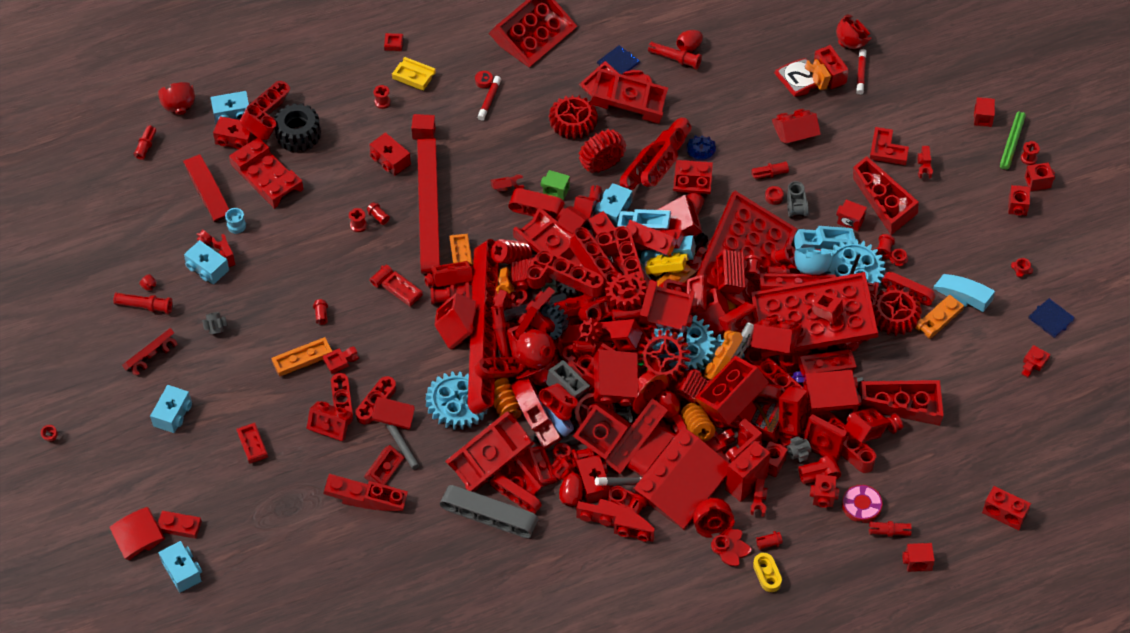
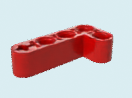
M284 81L275 82L247 106L240 119L241 124L259 139H269L276 126V121L269 115L284 102L290 91L289 85Z
M619 226L597 234L596 242L606 256L619 253L624 272L628 271L629 275L635 272L636 277L641 275L642 279L645 280L632 234L628 227Z
M548 250L539 251L526 271L527 283L532 289L541 288L549 277L594 298L600 297L604 293V281L600 274Z

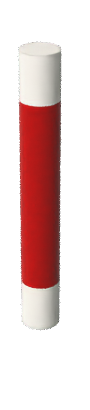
M865 49L859 51L856 93L860 95L864 93Z
M495 76L477 118L481 121L485 119L501 82V77Z

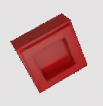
M386 33L384 51H402L403 34Z

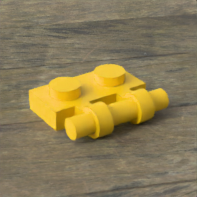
M679 252L673 253L671 256L657 255L654 258H650L645 266L646 275L652 274L656 276L663 274V272L679 273L685 268L688 254H680Z

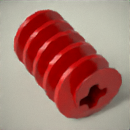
M499 239L491 248V257L497 263L511 264L515 261L529 259L532 256L531 247L526 242Z

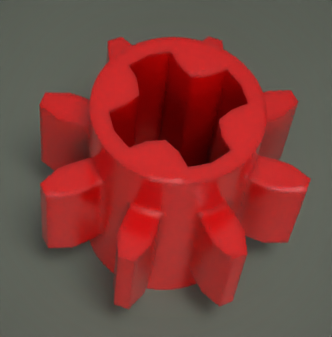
M590 318L589 321L583 320L579 327L580 338L585 339L589 343H592L593 340L599 341V338L604 334L601 327L603 324L597 322V319Z
M559 455L552 464L554 468L553 474L560 480H564L568 474L577 471L575 460L567 455L563 458Z

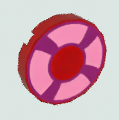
M867 485L850 487L842 498V509L845 515L855 522L862 521V523H868L875 520L881 513L883 506L882 498L873 487Z

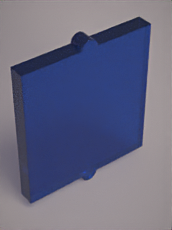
M620 45L597 61L599 66L606 61L619 74L630 71L640 63L630 51H626Z
M1048 298L1042 305L1037 306L1028 319L1055 338L1060 332L1067 329V326L1074 321L1075 317Z

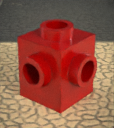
M816 474L815 485H811L810 497H813V505L821 508L833 507L834 500H838L839 488H835L836 476Z

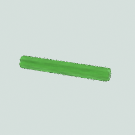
M1018 111L1016 113L1000 162L1001 169L1008 170L1010 168L1026 117L1024 112Z

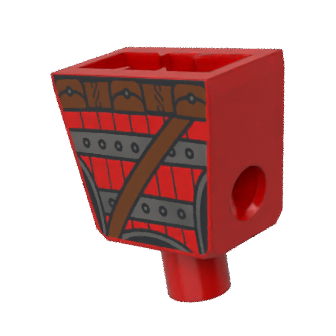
M755 402L754 405L757 410L750 423L762 432V440L777 443L782 433L779 432V403Z

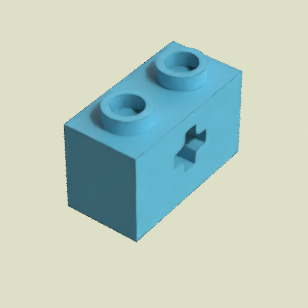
M246 91L211 97L215 124H217L220 116L236 120L241 119L249 105Z
M612 183L610 188L604 191L601 203H597L595 207L596 215L604 211L616 228L620 211L627 212L632 203L633 191Z
M200 240L184 254L186 267L190 271L197 272L204 281L208 280L213 285L229 271L227 259Z
M167 385L150 415L153 426L175 433L176 429L182 425L186 411H189L192 406L189 391Z
M181 541L158 552L163 566L179 593L201 582L200 573H202V570L197 561L193 563L191 559L193 555L189 547L184 548Z

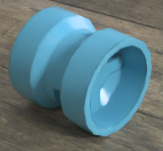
M239 208L229 209L225 215L228 230L234 234L243 232L246 228L243 211Z

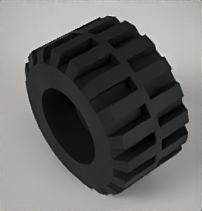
M294 103L292 106H285V109L281 108L279 113H276L274 119L276 121L275 135L278 144H281L283 149L287 148V151L290 152L292 150L295 152L302 150L304 152L307 148H313V144L316 145L321 137L319 116L316 114L315 109H311V106H304L302 103L296 105Z

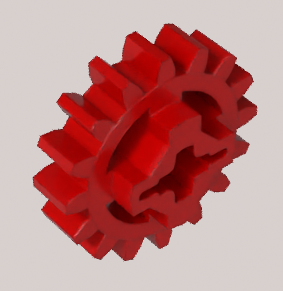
M626 271L625 275L618 273L617 278L612 276V282H607L605 293L607 301H610L611 306L616 305L618 310L624 307V310L627 311L630 306L632 309H635V304L642 305L641 300L645 298L647 285L641 275L636 277L635 272L629 275L628 271Z

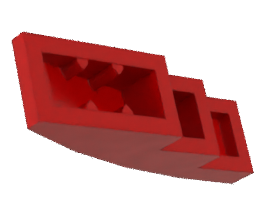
M199 154L184 160L183 163L195 189L208 209L213 222L225 218L229 208L201 155Z

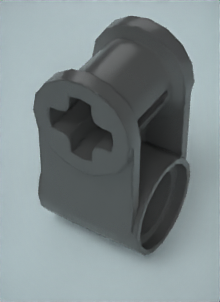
M799 181L791 182L788 185V217L793 215L808 216L805 187Z

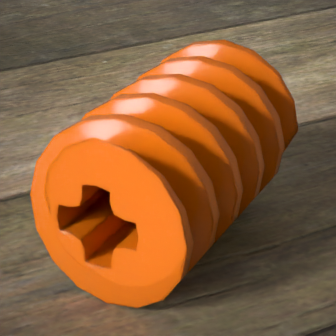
M500 378L495 381L494 407L500 416L509 411L517 419L522 415V411L511 384H509V379Z
M689 403L683 407L680 416L687 429L703 442L710 440L715 434V426L702 406Z

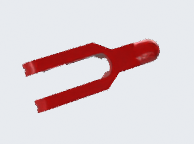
M682 117L675 120L668 130H664L654 142L642 149L621 176L620 186L629 190L635 189L640 183L646 187L656 186L677 160V151L692 129L689 120ZM657 163L659 164L660 171L657 169ZM648 175L651 177V183L649 182ZM628 178L630 180V186H628L627 183Z

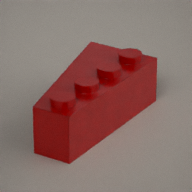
M867 156L853 167L854 181L890 235L894 234L918 214L919 202Z
M940 380L861 381L858 391L861 396L860 409L873 407L881 414L890 416L896 414L900 418L941 425L944 415Z

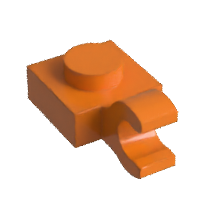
M817 59L814 60L813 64L807 60L805 68L813 73V81L820 90L827 89L831 75L824 64H820Z
M508 267L500 270L498 277L499 286L496 288L497 293H499V290L511 293L515 288L511 284V273Z

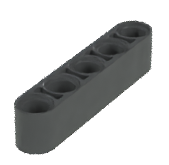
M453 485L447 487L440 501V506L446 511L523 538L531 537L539 520L532 512Z

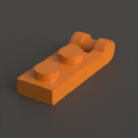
M949 294L923 319H920L915 328L918 331H923L925 336L931 339L964 309V305Z
M731 330L724 333V342L716 349L715 356L706 366L702 377L706 380H712L727 365L742 342L743 336L741 333Z

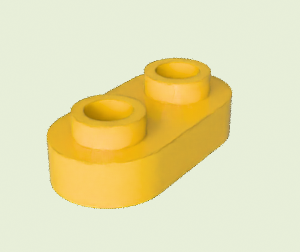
M759 553L755 556L753 563L756 575L765 591L775 592L781 587L782 577L773 557L768 553ZM772 581L774 584L770 585L767 582Z

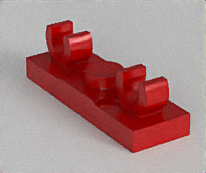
M169 328L126 361L122 365L123 368L128 370L132 367V373L135 376L139 375L137 366H141L144 370L147 368V364L141 361L146 356L148 359L158 352L156 348L162 345V350L165 353L169 351V348L166 346L167 343H171L173 347L177 345L176 340L170 338L174 334L173 330Z

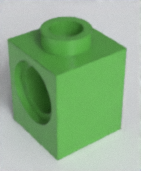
M549 170L546 177L543 176L541 180L543 194L556 196L564 201L570 188V176Z

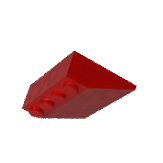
M526 0L498 23L488 34L502 49L527 67H531L572 32L577 25L555 0Z
M682 427L633 489L636 494L646 499L648 505L684 530L692 521L697 505L703 500L709 499L727 477L729 463L699 437Z

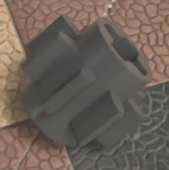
M220 312L206 314V319L202 320L205 330L209 329V334L223 332V326H227L226 317L221 316Z
M799 436L790 439L791 443L787 446L790 458L792 460L796 459L799 462L807 460L809 453L812 452L808 440H803Z

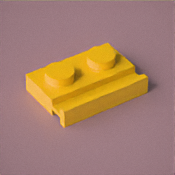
M404 57L403 61L399 63L392 73V79L424 91L432 76L436 74V69Z

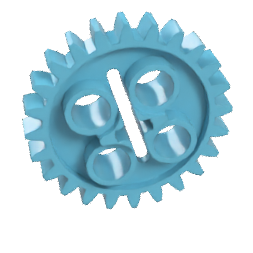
M848 239L846 245L840 241L839 247L837 245L833 246V250H831L833 251L831 267L824 274H835L836 277L850 275L857 255H860L854 274L865 272L867 282H879L880 286L884 277L883 274L885 273V268H883L885 262L881 261L882 255H877V249L871 250V244L866 247L865 241H863L860 245L857 239H855L854 244H851V241Z
M696 315L693 317L691 328L687 327L686 343L689 346L685 350L696 353L695 356L686 355V357L691 359V362H685V365L689 367L688 370L697 369V366L703 369V363L709 364V358L713 357L712 351H715V345H713L715 344V338H712L713 331H708L710 325L703 326L704 320L696 321ZM658 327V329L654 330V333L658 337L659 330H662L665 335L666 330L669 329ZM678 332L679 335H678L677 339H678L679 337H681V336L683 337V333H682V332ZM696 334V335H698L699 337H698V338H692L690 335ZM663 342L656 344L653 349H656L654 351L659 350ZM670 342L669 346L671 349L677 351L672 354L679 355V350L675 343ZM665 352L664 355H661L659 357L664 361V358H668L670 356L667 355ZM671 362L669 364V366H671L670 370L676 366L677 362Z
M451 372L449 377L444 373L443 379L437 377L436 382L432 381L431 387L427 389L425 400L426 407H429L428 414L433 413V420L439 418V425L445 422V428L450 424L453 425V430L456 429L457 425H460L462 430L464 425L471 428L472 422L477 425L479 419L483 420L484 414H487V410L478 415L473 414L468 407V373L465 377L462 376L461 372H459L458 376Z

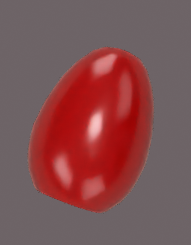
M698 30L684 31L677 38L676 44L680 51L684 49L688 50V52L694 51L702 43L703 35Z
M662 391L658 395L657 402L668 409L664 418H672L680 412V401L673 392Z
M570 473L564 478L560 486L559 499L564 505L577 506L578 501L581 502L583 497V483L578 474Z

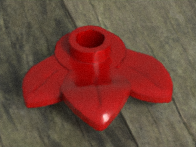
M738 529L727 530L724 535L716 536L711 542L713 552L720 555L721 560L730 566H739V558L747 556L752 551L748 544L740 540L742 530Z

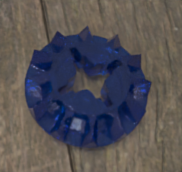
M703 134L701 137L695 135L693 139H689L687 144L689 155L699 160L712 157L716 151L715 141L711 140L710 136L704 137ZM700 144H703V146H704V147L702 148V151H700V148H699Z

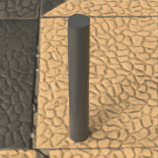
M385 424L413 470L417 469L419 464L396 426Z

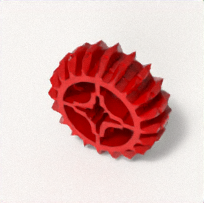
M573 94L570 98L565 95L564 99L559 98L557 102H554L549 115L551 128H553L555 133L559 132L560 137L565 135L567 139L569 136L573 137V139L576 136L582 139L583 134L588 136L589 131L593 132L598 119L596 107L591 105L586 97L581 99L580 95L574 97Z
M607 129L605 132L602 130L599 134L595 133V136L590 137L588 141L584 142L585 145L581 147L579 152V160L587 171L599 173L613 165L615 166L617 162L621 161L620 158L624 156L627 145L622 135L615 130L610 131Z
M896 287L893 290L887 288L886 292L881 290L879 295H877L873 308L876 326L880 327L881 332L887 330L888 335L891 332H894L895 336L898 332L902 335L906 331L911 332L921 319L922 309L920 301H917L916 296H911V291L905 293L904 288L901 291L897 290Z
M659 330L658 337L655 333H651L653 339L650 340L646 337L647 345L640 344L644 351H638V354L643 356V358L638 359V362L645 363L640 369L651 370L657 375L665 374L669 379L668 383L671 382V376L677 381L678 377L676 374L679 373L683 376L684 372L681 369L688 370L689 367L685 365V362H691V359L686 357V355L691 354V351L684 350L689 346L688 343H682L684 338L681 336L677 339L678 333L674 332L671 335L670 330H666L665 335L662 330ZM663 342L659 350L652 351L656 344ZM670 342L675 343L679 350V355L671 353ZM666 352V354L670 357L664 358L663 361V359H661L658 356L664 355ZM650 358L658 360L659 372L655 371L652 367ZM671 362H677L673 369L665 372Z

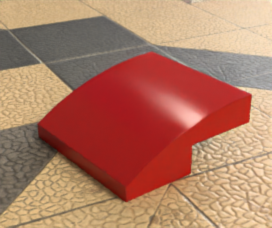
M149 507L137 510L109 527L124 558L127 560H131L144 549L150 551L165 539Z

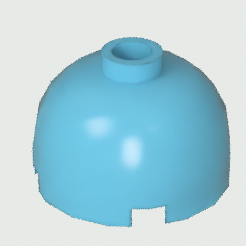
M813 247L798 248L795 250V265L804 274H824L831 267L833 251L821 248L820 251L815 250Z

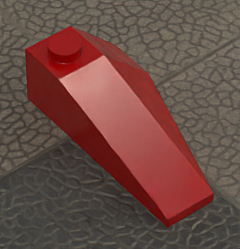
M524 453L516 456L496 472L502 474L532 495H535L543 487Z

